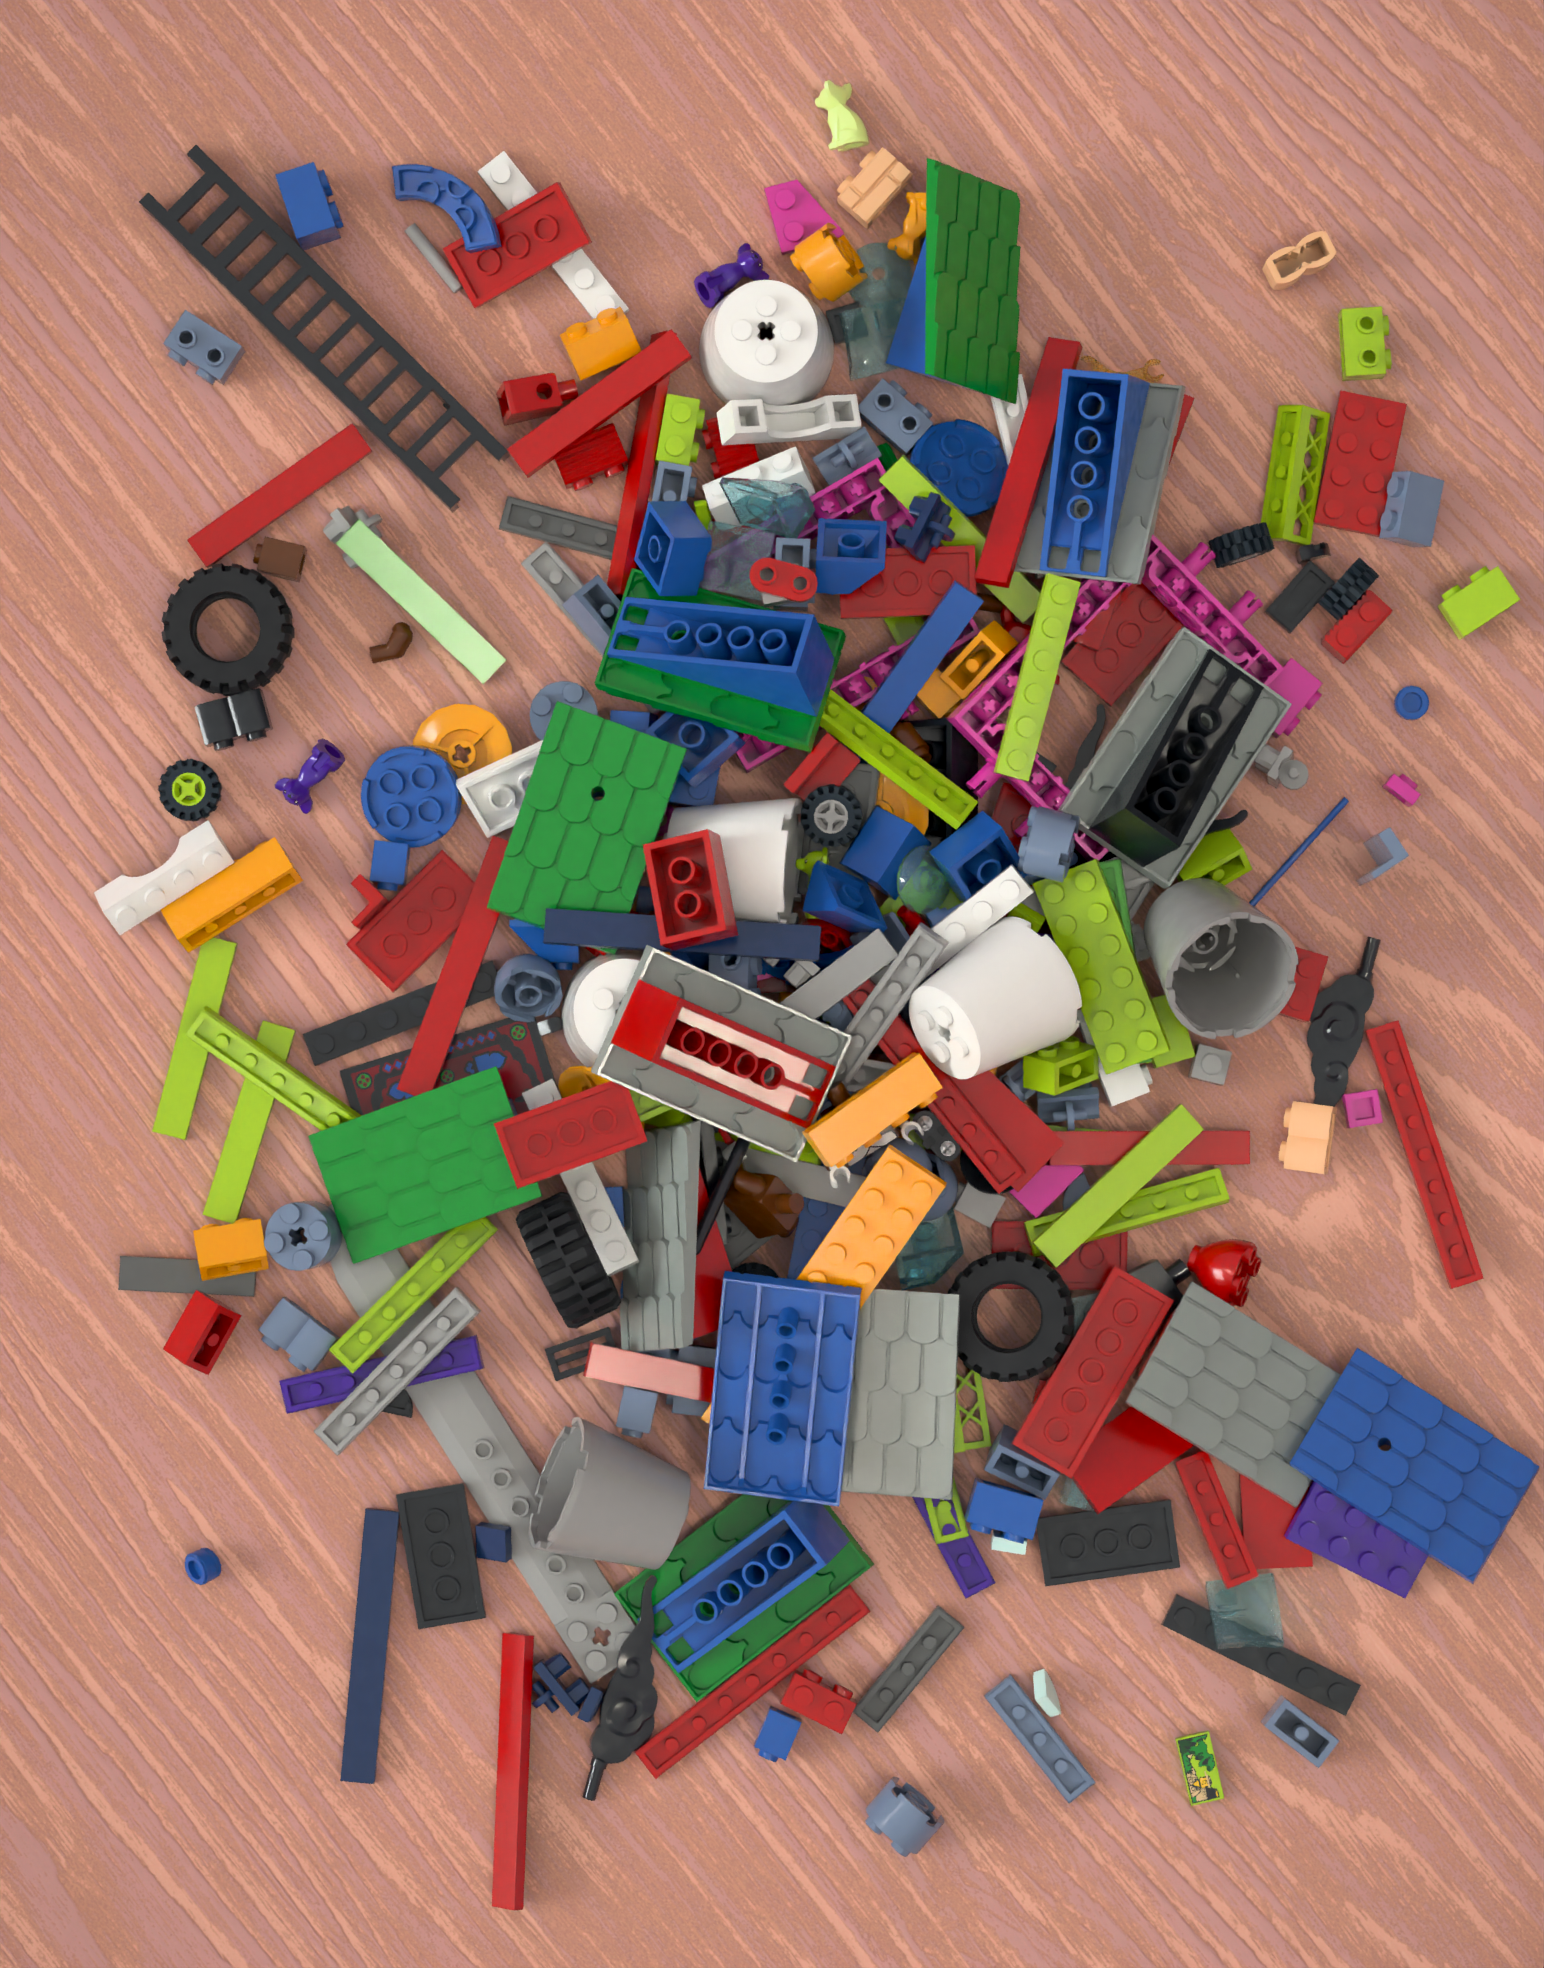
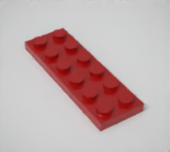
M1113 1266L1011 1444L1067 1477L1072 1478L1174 1300L1120 1268Z

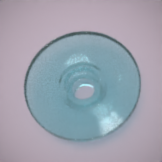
M871 243L859 248L856 252L864 264V267L859 271L860 273H867L868 278L850 290L849 294L861 306L868 309L885 310L894 307L905 298L912 281V270L909 261L901 259L895 251L889 250L886 243ZM875 269H882L885 272V277L881 280H876L872 276V272Z
M922 845L915 847L906 854L898 869V895L902 903L915 913L926 914L937 907L939 908L950 890V885L929 853L935 848L933 846Z

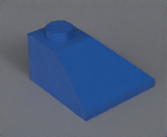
M819 518L816 552V578L818 585L816 593H827L830 595L850 594L885 569L887 521Z
M509 920V927L539 957L549 961L556 970H573V964H580V946L544 944L543 929L519 920Z

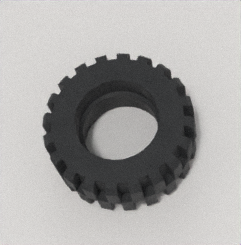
M222 563L214 564L210 569L204 570L201 568L193 572L194 576L189 580L184 578L178 584L180 587L175 595L171 593L167 601L169 606L167 612H163L162 622L164 623V631L161 632L162 640L167 648L166 653L179 673L204 691L212 694L219 693L224 696H232L269 684L271 682L270 679L276 673L279 674L285 667L283 663L291 655L293 649L291 642L292 638H295L291 609L278 588L261 573L254 569L244 568L238 564H232V566H224ZM221 599H237L245 602L254 610L260 624V635L256 646L248 655L236 661L225 662L210 657L201 648L197 638V624L201 614L209 605Z
M559 1192L519 1212L516 1217V1223L550 1297L568 1328L577 1329L618 1308L621 1303L618 1291L612 1277L607 1275L569 1193Z
M997 1252L970 1263L954 1279L955 1281L947 1293L960 1295L958 1357L964 1362L963 1364L984 1378L999 1380V1382H1011L1030 1379L1041 1374L1057 1362L1067 1348L1071 1335H1073L1075 1315L1071 1292L1062 1280V1276L1050 1267L1047 1262L1022 1252ZM1003 1284H1014L1027 1289L1034 1295L1041 1310V1324L1037 1334L1024 1346L1013 1349L1001 1348L989 1342L980 1331L977 1321V1311L982 1298L988 1291Z

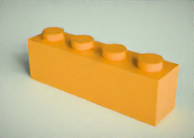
M275 837L269 841L261 842L253 851L240 859H235V863L160 910L177 940L188 953L303 881L285 849Z
M911 1053L802 1131V1133L825 1166L833 1167L836 1165L837 1168H840L855 1157L852 1152L863 1145L865 1148H868L882 1138L880 1132L890 1125L896 1128L910 1118L908 1112L917 1105L923 1108L932 1103L938 1097L935 1092L940 1090L942 1085L920 1053Z

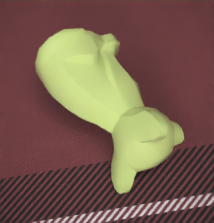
M830 80L825 81V88L821 91L820 96L815 98V104L818 108L828 110L827 123L833 136L831 143L828 145L829 150L847 151L868 145L869 138L863 121L846 105L847 100L852 94L851 84H844L841 87Z

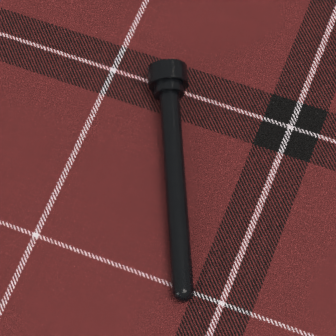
M738 1137L697 1226L696 1255L701 1252L751 1143Z

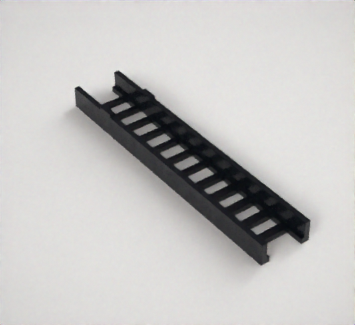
M195 145L187 153V156L205 174L168 211L149 192L139 201L143 209L454 513L459 508L457 503L460 501V498L439 478L476 441L498 461L501 459L505 461L510 456L509 452L217 164ZM217 184L229 197L190 234L179 221ZM241 208L253 221L215 258L202 245ZM265 231L277 244L238 281L226 268ZM289 255L301 268L262 305L250 292ZM311 277L327 293L288 330L273 313ZM335 300L350 317L312 354L296 337ZM359 324L375 340L336 377L320 361ZM383 347L399 364L360 401L344 384ZM407 371L422 388L384 425L368 408ZM431 392H434L444 403L443 406L447 411L405 451L388 435ZM455 418L471 435L432 472L416 455Z

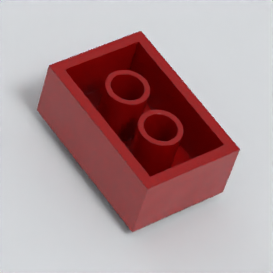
M706 829L643 844L661 946L670 950H678L738 936L719 834Z

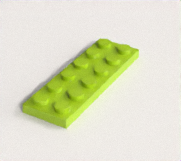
M1098 858L1069 869L1063 883L1049 879L1032 883L1054 941L1067 959L1077 980L1082 1000V1007L1080 1008L1106 1075L1170 1051L1169 1042Z

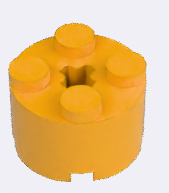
M827 223L796 245L794 248L795 252L790 255V259L794 266L800 272L804 271L811 280L808 284L809 288L818 300L826 298L831 302H835L867 279L868 276L867 273H860L859 270L864 267V264L844 235L837 238L833 233L837 228L833 224Z

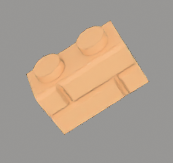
M883 147L878 153L873 150L869 152L859 165L863 168L855 178L849 175L837 189L840 193L837 197L838 204L867 229L906 187L913 176L910 170Z

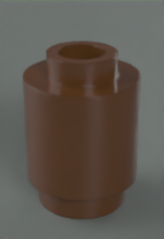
M897 722L889 734L929 763L932 758L929 752L930 747L910 722Z

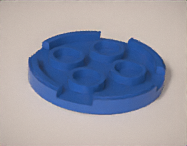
M960 419L940 423L935 426L932 425L918 439L910 457V461L966 517L982 514L997 504L1008 469L1006 457L999 446V440L984 427Z
M415 745L394 748L379 756L368 770L365 779H363L361 787L363 812L370 826L373 829L375 828L387 840L409 844V848L426 846L446 835L454 826L459 816L462 795L456 786L458 777L447 760L431 749Z

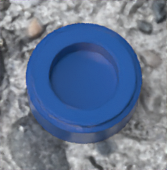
M1417 686L1403 688L1394 699L1396 713L1405 720L1419 719L1427 712L1429 707V698L1426 692Z

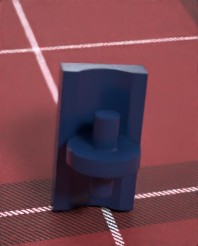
M930 492L928 498L914 496L909 506V513L914 518H917L913 527L904 524L899 526L894 539L900 546L907 549L916 560L925 562L932 547L937 549L942 540L952 542L955 533L948 528L952 521V517L949 516L951 508L941 500L939 494Z
M561 1652L546 1661L541 1659L533 1667L549 1689L546 1690L539 1680L532 1685V1689L538 1695V1698L531 1704L536 1709L544 1703L550 1712L553 1713L559 1708V1705L552 1698L555 1695L572 1716L580 1710V1704L587 1698L590 1688L581 1677L567 1688L564 1686L559 1677L572 1666Z

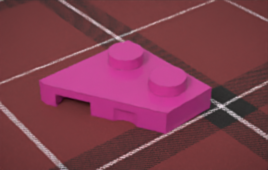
M797 179L764 188L782 255L795 252L794 248L796 245L827 223H831L837 228L833 231L837 238L844 235L843 230Z

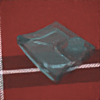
M906 297L839 313L846 343L851 381L901 369L887 364L886 361Z
M710 521L707 531L712 537V548L707 554L704 565V578L700 582L699 588L762 601L761 592L757 591L750 582V569L757 560L766 557L771 558L776 534Z
M1273 1573L1260 1574L1254 1579L1229 1589L1225 1588L1222 1580L1206 1581L1205 1589L1217 1649L1238 1647L1283 1648V1631Z

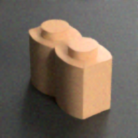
M1326 231L1314 232L1304 237L1296 247H1285L1274 252L1267 259L1262 270L1272 290H1282L1294 285L1302 275L1315 274L1325 269L1337 252Z
M1293 1101L1292 1108H1286L1284 1127L1289 1128L1287 1141L1281 1142L1279 1161L1284 1162V1169L1328 1174L1337 1107Z

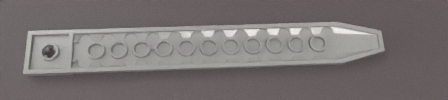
M333 1205L328 1206L335 1213ZM343 1234L340 1249L330 1261L338 1284L360 1318L410 1270L398 1249L353 1264ZM430 1299L379 1348L384 1356L389 1355L435 1309ZM467 1372L407 1386L405 1390L489 1523L511 1527L513 1561L590 1684L617 1668V1657L620 1648L636 1625L615 1597L614 1590L595 1560L541 1551L531 1546L529 1522L530 1515L532 1513L537 1514L541 1498L535 1497V1492L541 1475L476 1372ZM598 1627L602 1631L608 1629L611 1633L607 1638L609 1643L605 1646L601 1642L595 1644L592 1640L596 1636L594 1630Z

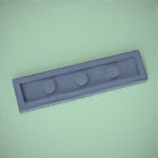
M1011 1674L984 1695L1068 1803H1071L1096 1783Z

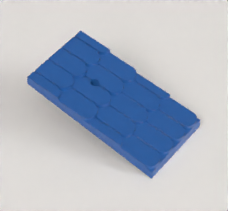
M731 1271L724 1272L704 1489L839 1507L843 1486L862 1288L843 1287V1285L819 1282L811 1283L803 1280L774 1278L747 1273L740 1274L739 1272Z
M1359 1348L1354 1352L1290 1461L1291 1467L1472 1584L1475 1583L1539 1471V1466L1533 1463L1531 1459L1495 1438L1493 1434L1444 1405L1439 1399L1406 1380L1402 1375ZM1383 1445L1391 1447L1388 1451H1382L1379 1448Z

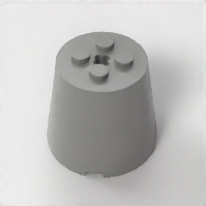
M1206 878L1188 879L1172 885L1161 893L1150 907L1144 923V941L1169 1006L1176 1018L1188 1030L1210 1039H1216V1036L1231 1035L1238 1038L1251 1034L1267 1025L1285 1007L1296 985L1294 977L1296 965H1298V956L1289 935L1271 918L1223 884Z
M573 1418L571 1424L573 1427L565 1426L557 1437L545 1462L536 1488L535 1497L541 1499L537 1514L532 1513L530 1515L529 1540L531 1546L546 1552L652 1570L658 1569L673 1550L688 1515L691 1488L689 1474L585 1419Z

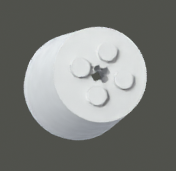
M753 281L728 294L709 314L700 337V363L707 383L725 404L730 400L762 399L765 404L769 405L805 403L815 398L829 377L834 356L833 336L823 312L808 296L780 281ZM765 328L767 330L771 328L773 330V339L770 341L767 338L763 341L759 339L760 329Z
M787 798L674 809L668 833L664 834L663 840L706 829L720 835L736 921L797 924L798 913H793L795 901L801 902L802 894H797L800 870L795 866L796 859L801 858L804 836L803 826L801 822H798V814L801 813L803 805L801 799Z
M1003 917L965 946L912 993L909 1001V1017L916 1039L929 1059L946 1074L957 1079H968L1061 1042L1073 1035L1080 1024V1021L1077 1020V1009L1082 1007V1000L1072 968L1052 939L1047 934L1042 937L1031 929V923L1018 917Z
M618 949L616 955L607 953L604 956L602 954L597 957L593 956L576 971L566 988L561 1008L564 1035L573 1053L586 1067H592L599 1056V1051L613 1024L616 1011H618L638 963L641 961L644 952L642 950Z

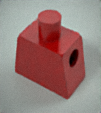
M547 373L503 381L496 393L503 425L507 426L557 413L562 407V402L575 400L578 397L575 380L557 382L555 373ZM537 393L544 394L546 399H541Z

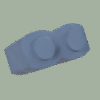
M283 1297L259 1328V1331L264 1334L261 1340L275 1351H278L280 1347L291 1355L288 1361L303 1372L307 1368L311 1371L316 1370L329 1353V1349L340 1338L287 1297Z

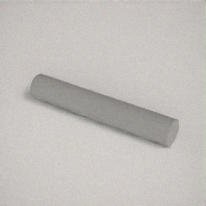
M415 223L409 226L405 233L452 292L456 293L461 290L463 286L457 275Z

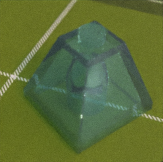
M724 477L719 482L739 523L785 538H797L815 511L807 489L797 483L789 484L778 480Z
M953 1206L940 1218L931 1221H921L895 1258L901 1290L935 1284L964 1254Z

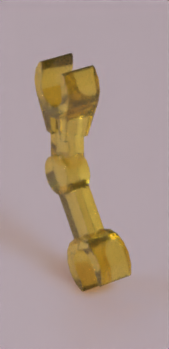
M1091 356L1081 357V361L1089 362L1093 367L1092 371L1129 374L1139 379L1147 380L1150 383H1157L1164 377V374L1153 377L1148 373L1150 366L1161 363L1157 359L1147 361L1144 367L1139 369L1115 372L1107 369Z

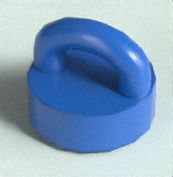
M201 1548L186 1556L185 1570L193 1582L204 1585L220 1575L221 1563L212 1550Z

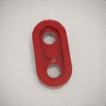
M766 557L757 560L750 569L749 576L752 586L764 594L801 603L810 600L817 591L818 583L815 574L803 566ZM763 569L772 570L774 575L771 580L765 581L760 577ZM797 578H804L806 580L807 586L803 590H798L794 587L793 583Z

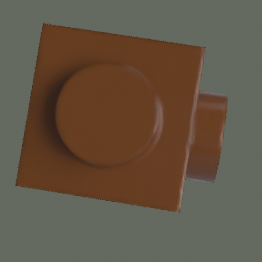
M265 537L263 544L258 543L256 546L253 563L258 564L257 570L261 574L300 582L307 549L303 545Z

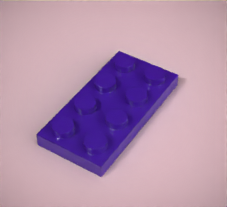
M1314 1481L1284 1535L1286 1539L1403 1598H1406L1428 1557L1427 1554Z

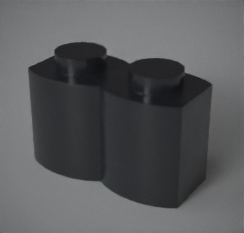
M260 688L194 706L204 744L207 747L214 746L215 751L233 747V741L246 737L247 742L266 738V731L273 729L263 690Z

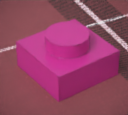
M1395 774L1391 775L1382 786L1407 807L1412 806L1421 795L1415 790L1418 785L1404 774H1401L1399 777Z
M1377 1089L1342 1095L1347 1128L1383 1123Z

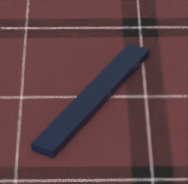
M546 908L543 942L550 945L642 951L648 945L662 952L819 962L821 926L736 921L738 936L678 950H670L660 944L655 915Z
M365 1509L340 1781L375 1784L400 1518L399 1511Z

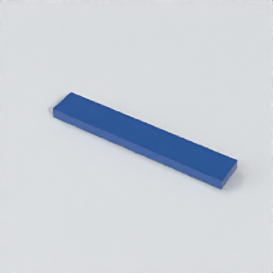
M955 580L864 706L861 713L887 733H890L982 605L983 599ZM852 751L856 756L860 758V764H868L867 761H865L854 751Z

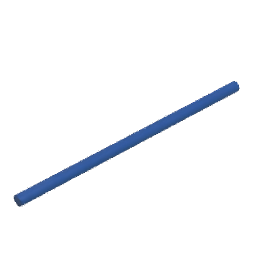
M1345 797L1249 902L1252 906H1255L1346 806L1349 801Z

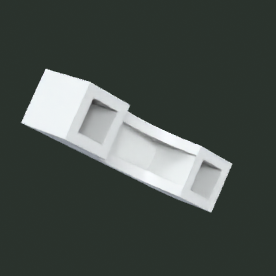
M856 394L828 395L794 405L765 404L762 399L730 400L717 412L722 445L844 439L862 427Z
M209 820L182 836L179 839V844L174 854L158 869L139 877L121 875L94 892L107 919L118 934L122 935L235 862L225 843Z

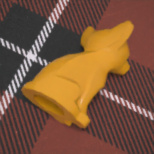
M907 192L905 198L910 208L903 222V234L890 239L887 248L895 251L898 257L903 260H913L914 266H916L921 251L920 240L926 235V193Z

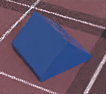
M875 806L839 864L896 901L932 843L911 823Z
M819 860L813 865L802 909L803 912L849 932H874L878 928L884 932L888 928L866 881Z

